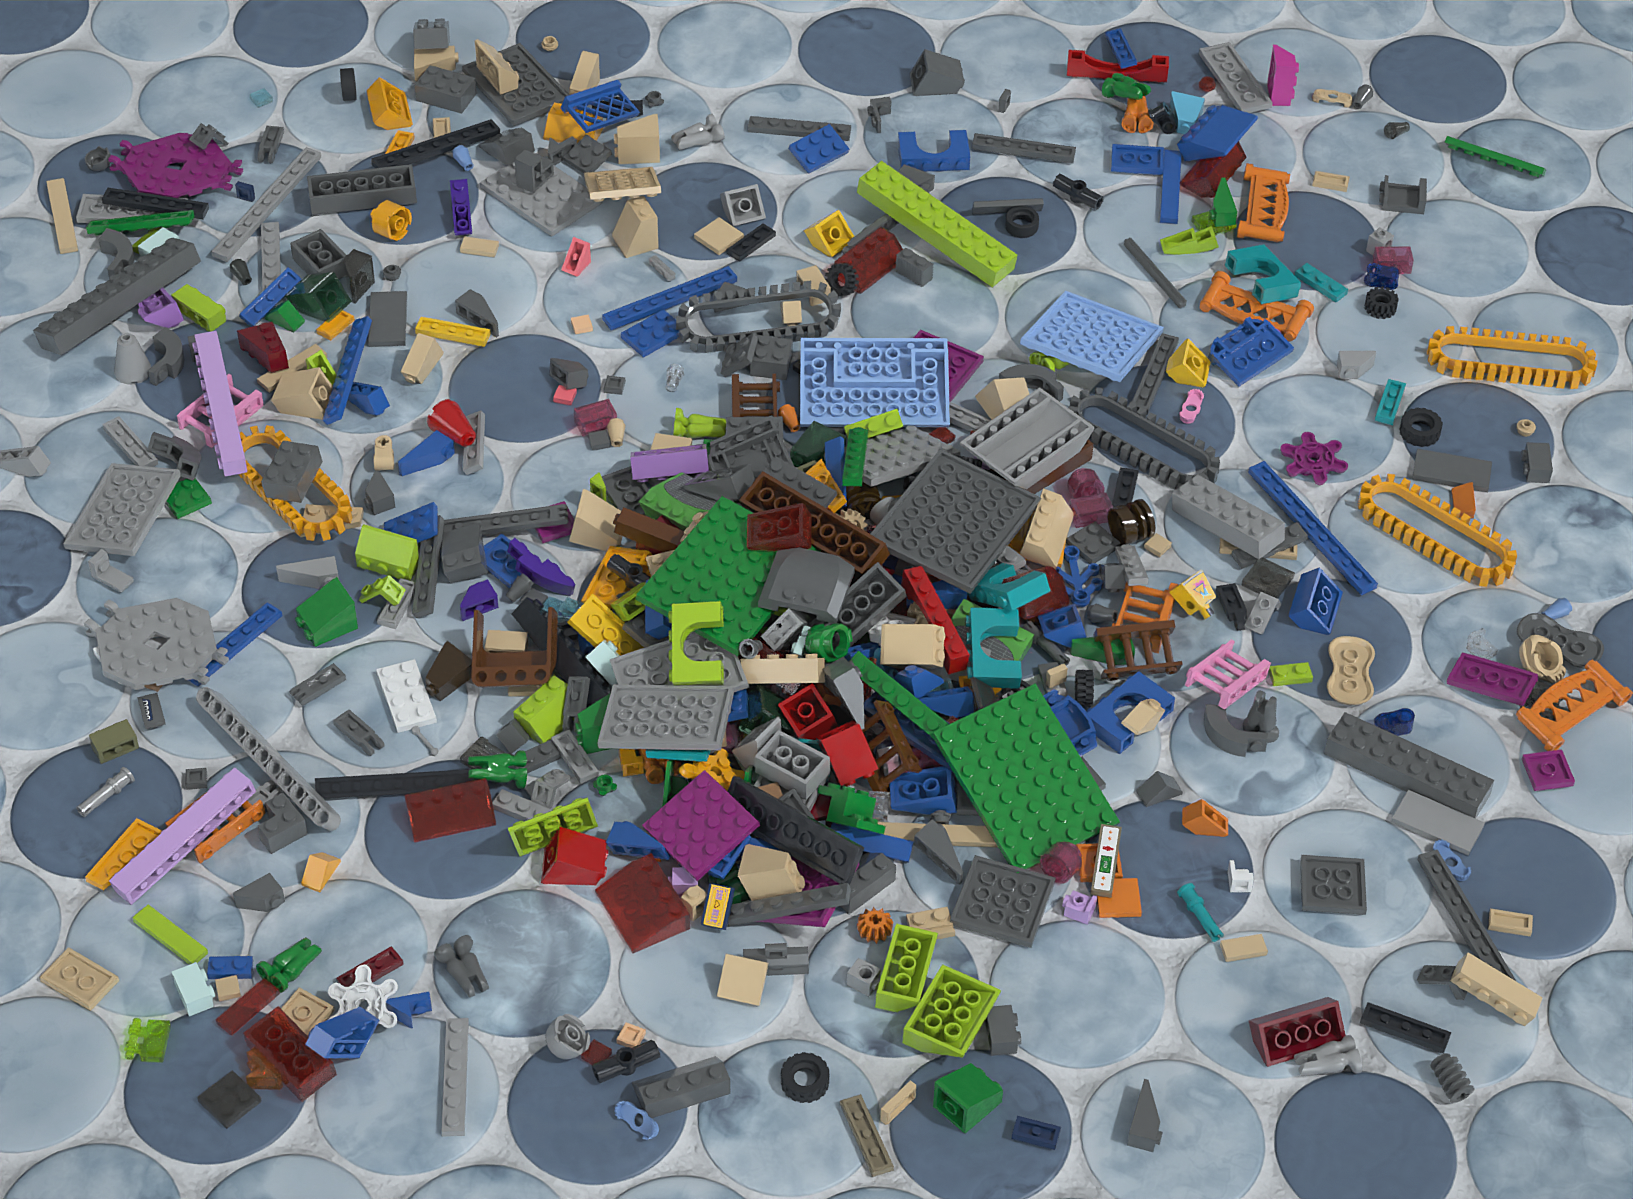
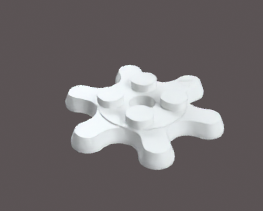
M360 965L355 971L356 979L352 986L344 987L339 983H333L329 987V996L337 1000L340 1005L338 1013L329 1019L358 1008L362 1001L367 1000L369 1006L366 1011L380 1020L378 1024H382L386 1028H392L397 1024L396 1014L388 1011L386 1008L387 999L398 990V984L395 980L387 979L382 984L375 985L371 981L370 967Z

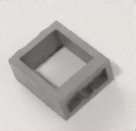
M788 608L761 637L774 651L787 649L790 646L789 642L803 630L804 626L809 625L813 619L806 612Z

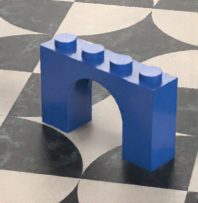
M949 130V148L941 153H928L921 150L917 145L915 131L898 132L900 168L905 164L922 171L970 170V150L966 130Z
M1138 671L1135 675L1129 676L1120 687H1115L1110 695L1103 697L1095 707L1089 708L1086 712L1093 722L1096 737L1121 754L1133 744L1135 733L1121 724L1122 720L1114 712L1123 706H1137L1143 700L1154 699L1165 709L1159 720L1161 721L1173 711L1175 697Z

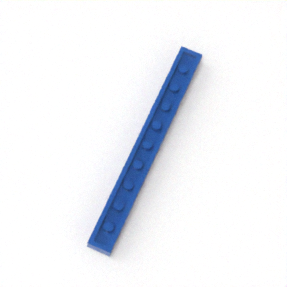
M1265 461L1249 467L1248 473L1294 523H1299L1310 541L1360 595L1377 589L1378 583Z

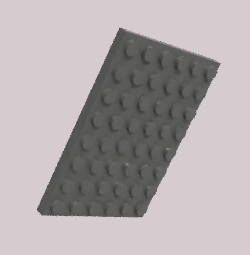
M939 449L872 531L871 535L885 542L891 555L915 567L922 566L925 572L971 594L1035 511L1041 501V497L1023 488L1014 486L1012 483Z

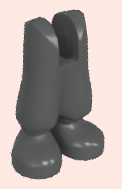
M1258 690L1248 716L1243 721V730L1246 732L1268 733L1267 743L1275 742L1279 737V729L1275 726L1277 722V698L1271 696L1267 700L1265 699L1266 693Z
M463 935L455 941L454 950L450 944L446 943L439 946L435 950L434 955L438 961L447 964V971L470 998L475 996L471 982L475 981L481 992L488 990L489 986L476 955L470 952L473 946L472 938L469 935Z

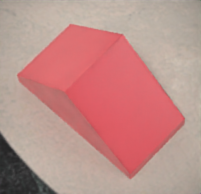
M573 237L561 270L578 277L591 263L590 243Z

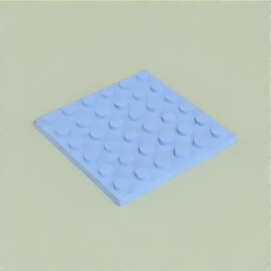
M1065 291L1024 334L1020 344L1028 349H1034L1042 352L1044 355L1076 365L1078 368H1084L1092 371L1094 374L1121 382L1160 337L1164 327Z

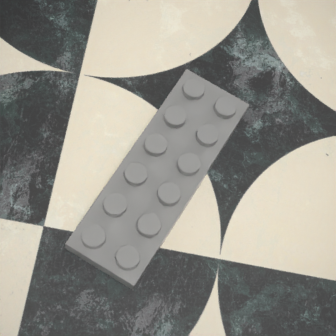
M1230 42L1199 49V55L1237 110L1252 113L1272 108L1273 102Z
M83 194L76 219L77 223H90V221L161 213L107 205L102 203L103 195ZM173 225L172 227H183V226Z

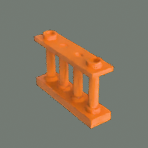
M1126 581L1124 589L1126 595L1117 622H1113L1112 626H1120L1124 620L1136 623L1169 620L1175 603V599L1169 592L1178 584L1170 583L1169 589L1162 591L1141 585L1128 586ZM1133 592L1162 598V601L1165 602L1158 605L1132 599L1131 597ZM1128 606L1157 612L1160 618L1156 617V619L1128 613L1127 609ZM1159 635L1151 636L1152 652L1159 654L1162 639Z
M258 800L253 805L245 801L241 805L245 809L244 812L237 817L231 814L226 819L229 822L220 830L216 828L211 832L212 836L204 842L201 841L194 849L197 861L201 864L206 859H209L216 851L246 828L259 821L266 814L261 800ZM191 803L189 806H187L185 809H183L181 812H179L177 815H175L173 818L165 823L166 827L168 828L173 822H175L176 819L180 815L185 813L192 806L193 803Z

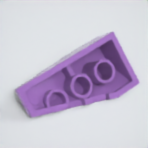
M163 287L138 303V313L146 322L170 328L176 327L180 322L184 321L176 301Z

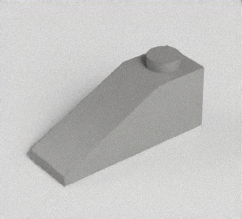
M39 446L0 450V468L27 477L42 476L51 464Z
M335 556L276 566L279 582L321 589L336 577L339 579Z

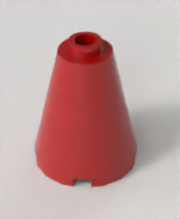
M450 399L437 403L432 408L434 411L431 416L428 415L427 417L428 427L433 432L438 430L461 446L466 447L473 444L476 433L459 404Z

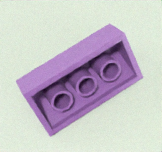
M706 444L631 452L630 455L633 480L637 479V482L649 481L648 478L656 477V480L668 479L667 476L677 475L681 472L684 474L694 473V476H698L702 472L709 471Z

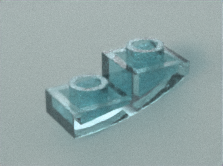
M549 596L543 604V609L548 612V607H553L558 613V619H570L584 603L568 597L565 601H561Z

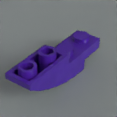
M467 179L450 180L455 235L472 234Z
M516 538L509 542L507 552L517 560L515 569L518 572L523 573L533 583L547 590L567 596L573 595L576 584L571 577L566 576L560 570L557 564L552 563L549 559L542 563L537 555H533L523 542H519Z

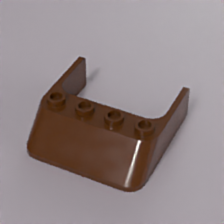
M548 607L547 650L489 653L483 648L484 615L479 610H474L472 682L477 687L482 688L538 686L548 683L556 665L557 611L553 607Z

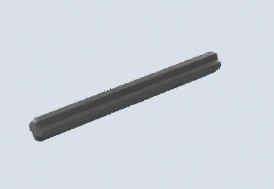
M1132 238L1125 239L1124 246L1179 308L1185 307L1187 300Z

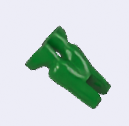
M1114 73L1112 78H1107L1102 86V95L1106 98H1112L1116 95L1118 97L1140 100L1151 92V88L1147 84L1137 82L1133 78L1121 73Z
M519 750L514 756L508 753L468 757L469 765L481 766V769L469 770L468 778L498 783H508L514 780L517 788H525L527 782V768H525L527 757L525 751ZM509 766H514L517 769H511Z
M305 937L287 950L276 955L273 958L272 965L266 961H260L256 965V970L266 984H272L275 991L282 993L288 989V983L296 980L322 950L315 944L311 946V940Z

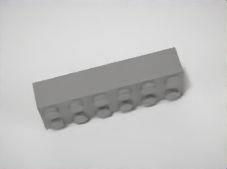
M1198 474L1172 492V510L1257 559L1262 558L1285 540V522Z

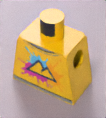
M1202 570L1196 572L1169 592L1188 615H1192L1199 610L1203 618L1207 619L1214 614L1208 603L1215 599L1216 595Z

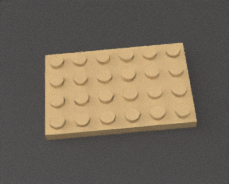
M653 167L584 173V180L590 200L594 199L595 202L604 201V198L620 200L624 196L639 198L640 195L646 194L647 197L657 196V193H661V185Z

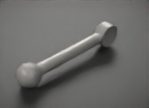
M414 726L412 733L418 735L431 750L430 753L432 755H437L438 749L434 748L420 733L418 726Z

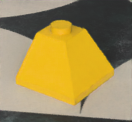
M839 210L803 230L812 246L830 258L842 251L854 237Z
M1186 339L1168 359L1166 373L1176 383L1203 388L1206 386L1211 362L1189 339Z

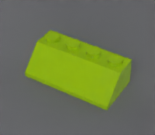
M896 923L876 993L875 1008L899 1012L919 1004L938 933Z

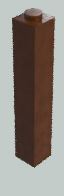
M624 507L620 514L617 513L613 520L615 525L614 533L661 552L675 550L681 544L680 540L684 535L683 530Z

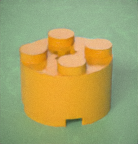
M389 200L380 203L370 214L373 231L396 241L402 239L407 234L408 224L411 225L412 215L408 208Z

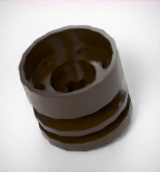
M862 482V486H846L847 506L843 507V510L847 512L848 509L861 513L860 515L865 517V520L870 519L872 508L881 500L877 485L869 486Z
M1143 499L1128 502L1126 506L1119 505L1109 509L1107 515L1109 529L1112 536L1121 543L1120 546L1124 544L1130 545L1137 540H1144L1154 536L1156 527L1153 513Z

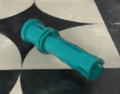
M1187 883L1183 885L1177 894L1187 904L1186 908L1188 911L1195 914L1212 942L1220 940L1219 936L1222 938L1224 934L1205 908L1204 899L1199 897L1195 891L1194 884Z

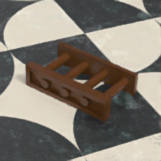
M732 374V417H769L771 415L772 417H777V392H780V381H776V374H772V383L739 382V374ZM772 390V396L739 395L743 391ZM743 404H773V409L744 410L740 406H743Z
M1166 620L1096 628L1093 634L1094 642L1103 643L1107 669H1104L1101 674V680L1115 681L1120 677L1133 676L1138 671L1144 675L1157 673L1171 675L1177 673L1183 664L1182 661L1174 662L1169 635L1173 633L1176 627L1175 621ZM1159 635L1161 637L1166 663L1154 664L1150 643L1151 636ZM1139 637L1142 639L1146 665L1135 666L1130 642L1132 638ZM1120 639L1122 641L1127 667L1115 668L1111 647L1112 640Z
M876 700L873 703L878 712L864 722L863 734L865 736V732L881 719L886 729L870 742L866 738L879 768L874 771V775L866 779L875 796L887 798L890 796V783L905 771L920 773L922 770L919 766L918 758L914 755L899 725L892 705L889 702ZM890 736L894 746L876 759L873 749ZM896 754H899L902 764L885 776L882 771V765Z

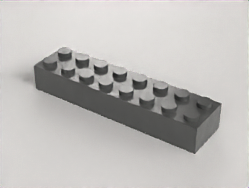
M1344 712L1327 738L1325 755L1405 792L1408 790L1413 791L1475 819L1492 791L1493 779Z

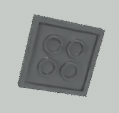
M1301 855L1302 911L1366 915L1364 859Z

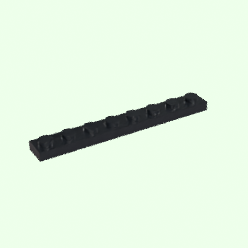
M490 119L371 158V164L374 168L409 165L451 151L459 145L467 146L500 134V128Z
M472 769L315 778V791L322 798L477 790L482 789V780L468 778V771Z

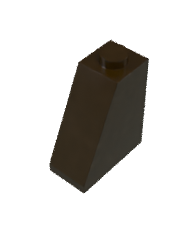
M449 641L445 642L425 677L428 694L442 701L469 681L472 674V659Z

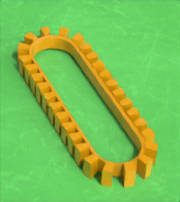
M1447 326L1445 335L1439 329L1435 331L1433 338H1430L1426 354L1429 355L1428 362L1431 366L1438 363L1437 372L1444 374L1447 368L1453 370L1452 377L1459 378L1461 371H1465L1464 379H1471L1472 373L1476 372L1475 380H1483L1484 373H1487L1486 381L1493 382L1496 374L1500 375L1498 382L1506 383L1507 376H1511L1510 383L1517 384L1519 377H1523L1521 383L1523 385H1529L1530 379L1535 378L1533 386H1541L1542 379H1546L1544 387H1552L1554 380L1558 381L1556 388L1564 389L1565 382H1569L1570 389H1578L1579 382H1582L1585 386L1589 384L1591 378L1594 377L1598 360H1595L1596 353L1593 349L1585 353L1587 344L1580 340L1577 347L1570 345V337H1564L1562 344H1558L1560 336H1552L1551 343H1547L1549 335H1541L1539 342L1535 341L1537 334L1529 333L1528 340H1524L1525 333L1518 332L1517 338L1512 339L1514 332L1506 331L1505 338H1501L1502 331L1495 330L1493 337H1489L1491 329H1483L1482 336H1478L1479 328H1472L1470 335H1468V327L1461 326L1459 334L1455 333L1454 326ZM1447 344H1461L1569 355L1578 359L1582 363L1583 368L1577 371H1563L1455 360L1447 357L1441 351V348Z
M266 425L264 433L259 432L258 426L250 427L252 435L248 437L242 431L239 432L244 453L250 447L261 443L271 444L279 449L282 441L291 442V439L287 436L285 437L281 430L275 433L274 427ZM247 461V472L238 474L254 491L256 490V493L286 523L288 522V525L299 536L305 533L306 540L314 541L316 533H321L323 541L331 539L330 530L335 529L340 535L345 531L343 522L351 524L353 518L351 514L352 508L347 494L344 495L343 490L339 486L337 487V484L330 480V477L326 473L324 474L320 468L312 483L338 509L333 517L318 523L307 521L286 500L267 498L261 483L263 477Z
M1378 474L1372 476L1370 484L1366 481L1363 483L1358 500V510L1364 509L1362 517L1366 521L1374 515L1373 525L1377 528H1380L1384 522V532L1390 534L1394 528L1392 537L1400 540L1404 534L1402 543L1410 546L1414 540L1412 549L1420 552L1424 546L1422 555L1430 558L1434 552L1433 561L1437 564H1440L1442 559L1445 558L1443 567L1450 571L1453 564H1455L1453 573L1459 577L1463 570H1465L1463 579L1469 583L1476 576L1481 578L1479 586L1487 587L1490 578H1493L1495 585L1498 586L1503 584L1505 577L1510 579L1513 575L1517 552L1516 550L1510 551L1512 542L1508 539H1505L1501 544L1499 543L1501 534L1494 531L1490 538L1491 528L1484 525L1481 531H1479L1481 522L1474 519L1471 525H1469L1471 517L1464 513L1461 519H1459L1461 511L1455 507L1449 514L1450 504L1444 501L1439 508L1440 498L1434 495L1429 502L1430 492L1424 489L1419 496L1420 486L1413 484L1409 490L1411 481L1404 478L1400 484L1395 483V474H1387L1386 482H1382ZM1381 492L1399 495L1495 552L1501 558L1502 564L1494 568L1477 566L1378 507L1372 497Z

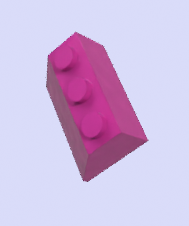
M1273 45L1267 80L1268 95L1273 102L1272 106H1290L1291 99H1294L1295 96L1293 86L1297 84V76L1295 74L1299 72V63L1296 62L1295 55L1278 45Z

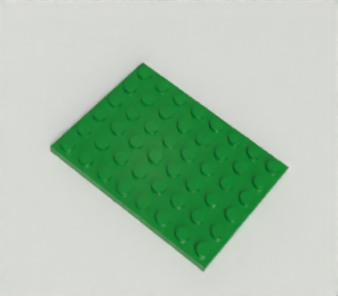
M721 496L636 594V600L668 618L669 611H672V604L720 601L723 606L724 627L699 628L693 632L730 653L739 656L740 643L745 639H753L775 612L774 610L758 607V601L777 551L792 548L820 551L799 537Z
M1036 683L940 728L931 735L1009 865L1029 870L1075 847L1076 844H1081L1099 835L1101 824L1117 826L1120 823Z

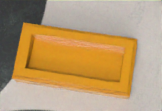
M339 309L316 329L317 334L331 341L355 321L354 316Z

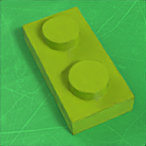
M1308 662L1276 665L1269 668V675L1273 686L1311 683L1313 680Z

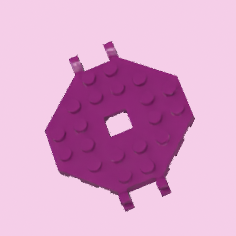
M176 133L136 146H132L129 141L122 140L119 143L120 147L125 148L121 151V155H127L124 161H121L120 158L111 155L108 159L109 162L114 163L110 166V170H119L126 174L128 181L137 189V192L179 198L187 194L190 197L200 194L203 189L210 187L212 190L223 188L224 190L231 191L233 184L227 182L231 181L232 176L228 175V173L232 172L242 175L244 172L242 168H238L242 165V160H234L231 163L213 138L203 150L189 140L192 134ZM172 163H184L181 170L167 168Z

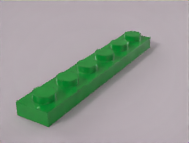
M1449 136L1445 139L1449 149L1457 151L1459 148L1465 150L1464 153L1474 156V154L1481 156L1480 159L1490 162L1492 159L1497 161L1496 164L1500 166H1513V170L1518 172L1526 170L1530 172L1529 175L1537 178L1540 175L1544 176L1546 173V169Z
M193 210L95 220L90 221L86 229L88 234L102 235L106 228L118 232L124 230L133 232L142 228L151 230L161 226L164 228H169L173 225L187 226L195 216Z
M861 427L849 429L842 478L843 486H862L868 429Z
M858 651L852 657L851 661L859 668L863 675L860 679L930 737H932L931 735L934 731L949 725L861 652Z

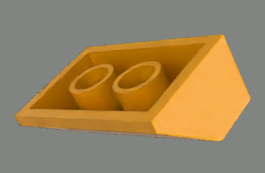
M379 77L366 90L374 124L386 130L411 127L413 122L405 92Z
M554 102L548 113L543 136L544 140L552 138L556 142L561 143L573 136L577 139L578 143L585 135H588L597 141L603 128L585 133L569 112L564 113L561 110L562 104ZM575 110L577 113L583 114L582 110ZM588 112L585 113V115L593 118L595 116L594 114ZM597 116V119L603 121V117ZM584 120L587 126L593 125L592 122Z

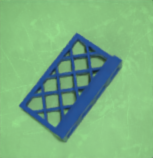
M619 80L565 96L561 106V110L564 113L569 112L585 133L636 117L640 113L620 89L622 84ZM618 95L622 99V101L614 99L613 97ZM600 101H607L609 105L600 103ZM612 103L621 106V108L612 107ZM588 105L596 106V110H595V109H592V108H589V107H587V106H588ZM623 107L630 109L632 112L624 111ZM599 108L608 110V113H604L598 110ZM575 110H582L583 114L577 113ZM610 111L619 114V116L610 115ZM588 112L594 114L595 116L593 118L585 115V113ZM597 116L606 118V121L597 119ZM584 120L592 122L593 125L587 126Z

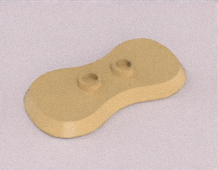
M1341 636L1333 639L1328 647V652L1333 662V672L1327 682L1328 693L1335 701L1346 705H1360L1369 701L1374 693L1373 684L1369 677V667L1375 657L1373 646L1368 641L1358 637Z

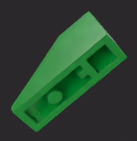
M1225 177L1221 178L1213 200L1212 209L1209 210L1210 220H1213L1215 227L1236 225L1237 209Z
M1094 637L1072 639L1070 650L1072 656L1106 663L1103 643L1094 642ZM1120 639L1112 640L1111 647L1115 665H1126L1122 641ZM1131 639L1130 642H1131L1132 653H1133V658H1134V656H1135V648H1134L1133 641H1132V639Z

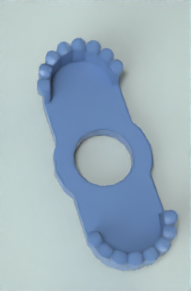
M1443 839L1435 841L1433 850L1438 849L1444 861L1454 859L1457 862V865L1454 867L1448 866L1454 878L1458 881H1466L1471 874V867L1466 868L1463 865L1460 857L1450 850L1449 842Z
M619 1101L616 1104L614 1112L617 1119H624L633 1130L639 1131L644 1135L643 1139L649 1140L657 1136L659 1132L658 1124L648 1116L645 1110L639 1109L628 1101ZM638 1113L643 1116V1124L641 1126H637L634 1121Z

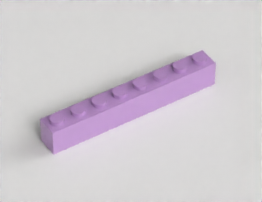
M235 767L226 773L216 785L211 787L199 800L195 801L185 813L180 815L167 829H164L154 841L146 845L145 849L132 858L123 869L114 874L109 882L115 892L130 905L137 901L256 792L251 780Z

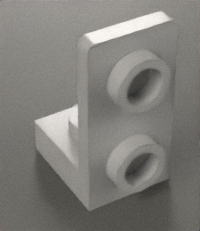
M102 549L88 561L91 576L119 592H123L134 582L133 577L110 565L108 554Z
M1260 592L1245 627L1262 635L1274 610L1278 611L1281 606L1279 599Z
M553 769L535 781L531 801L551 809L556 789L570 781L571 776L565 774L560 769Z

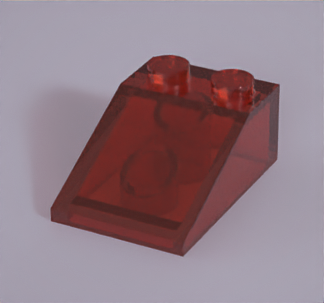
M803 503L748 514V550L810 549L811 514Z

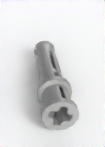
M122 767L117 775L113 778L109 777L101 789L77 806L76 809L79 810L78 812L81 816L86 817L110 796L119 794L124 786L128 783H133L135 781L134 776L127 768Z

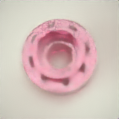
M1088 468L1074 471L1067 483L1068 490L1075 502L1081 506L1095 504L1102 498L1105 490L1097 473Z
M1056 842L1042 855L1040 866L1045 875L1055 877L1056 883L1064 884L1080 870L1082 855L1078 847L1073 843Z

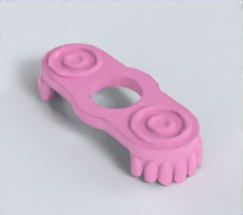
M1200 389L1190 390L1186 402L1182 405V412L1179 415L1180 420L1185 424L1193 423L1196 415L1200 412V406L1204 398V393ZM1191 405L1196 407V410L1188 411L1186 407Z

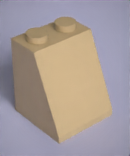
M652 114L617 126V134H614V144H618V147H614L615 157H618L619 164L660 163L658 114Z
M644 195L626 201L612 233L613 239L625 258L658 249L657 215Z
M320 367L282 374L271 401L282 414L323 420L333 386Z
M1024 377L994 379L975 397L991 420H993L1028 396L1029 391Z
M583 489L569 542L607 551L609 546L620 547L623 536L614 533L615 525L613 520L617 513L620 514L621 511L590 491Z
M882 624L880 664L901 670L910 665H915L922 669L943 667L945 658L944 627L934 624Z
M751 844L745 845L738 877L752 901L802 891V888L805 886L804 878L799 874L796 863L792 861L789 853Z

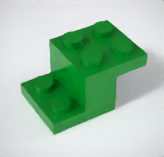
M828 783V787L819 785L817 793L832 797L826 821L884 834L886 826L879 825L878 820L872 819L877 798L869 797V792L857 790L855 793V788L843 786L841 790L840 785Z

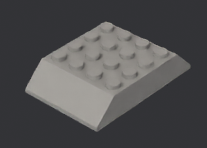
M1038 388L962 440L960 445L1014 486L1028 489L1078 454L1094 431V426L1043 389Z

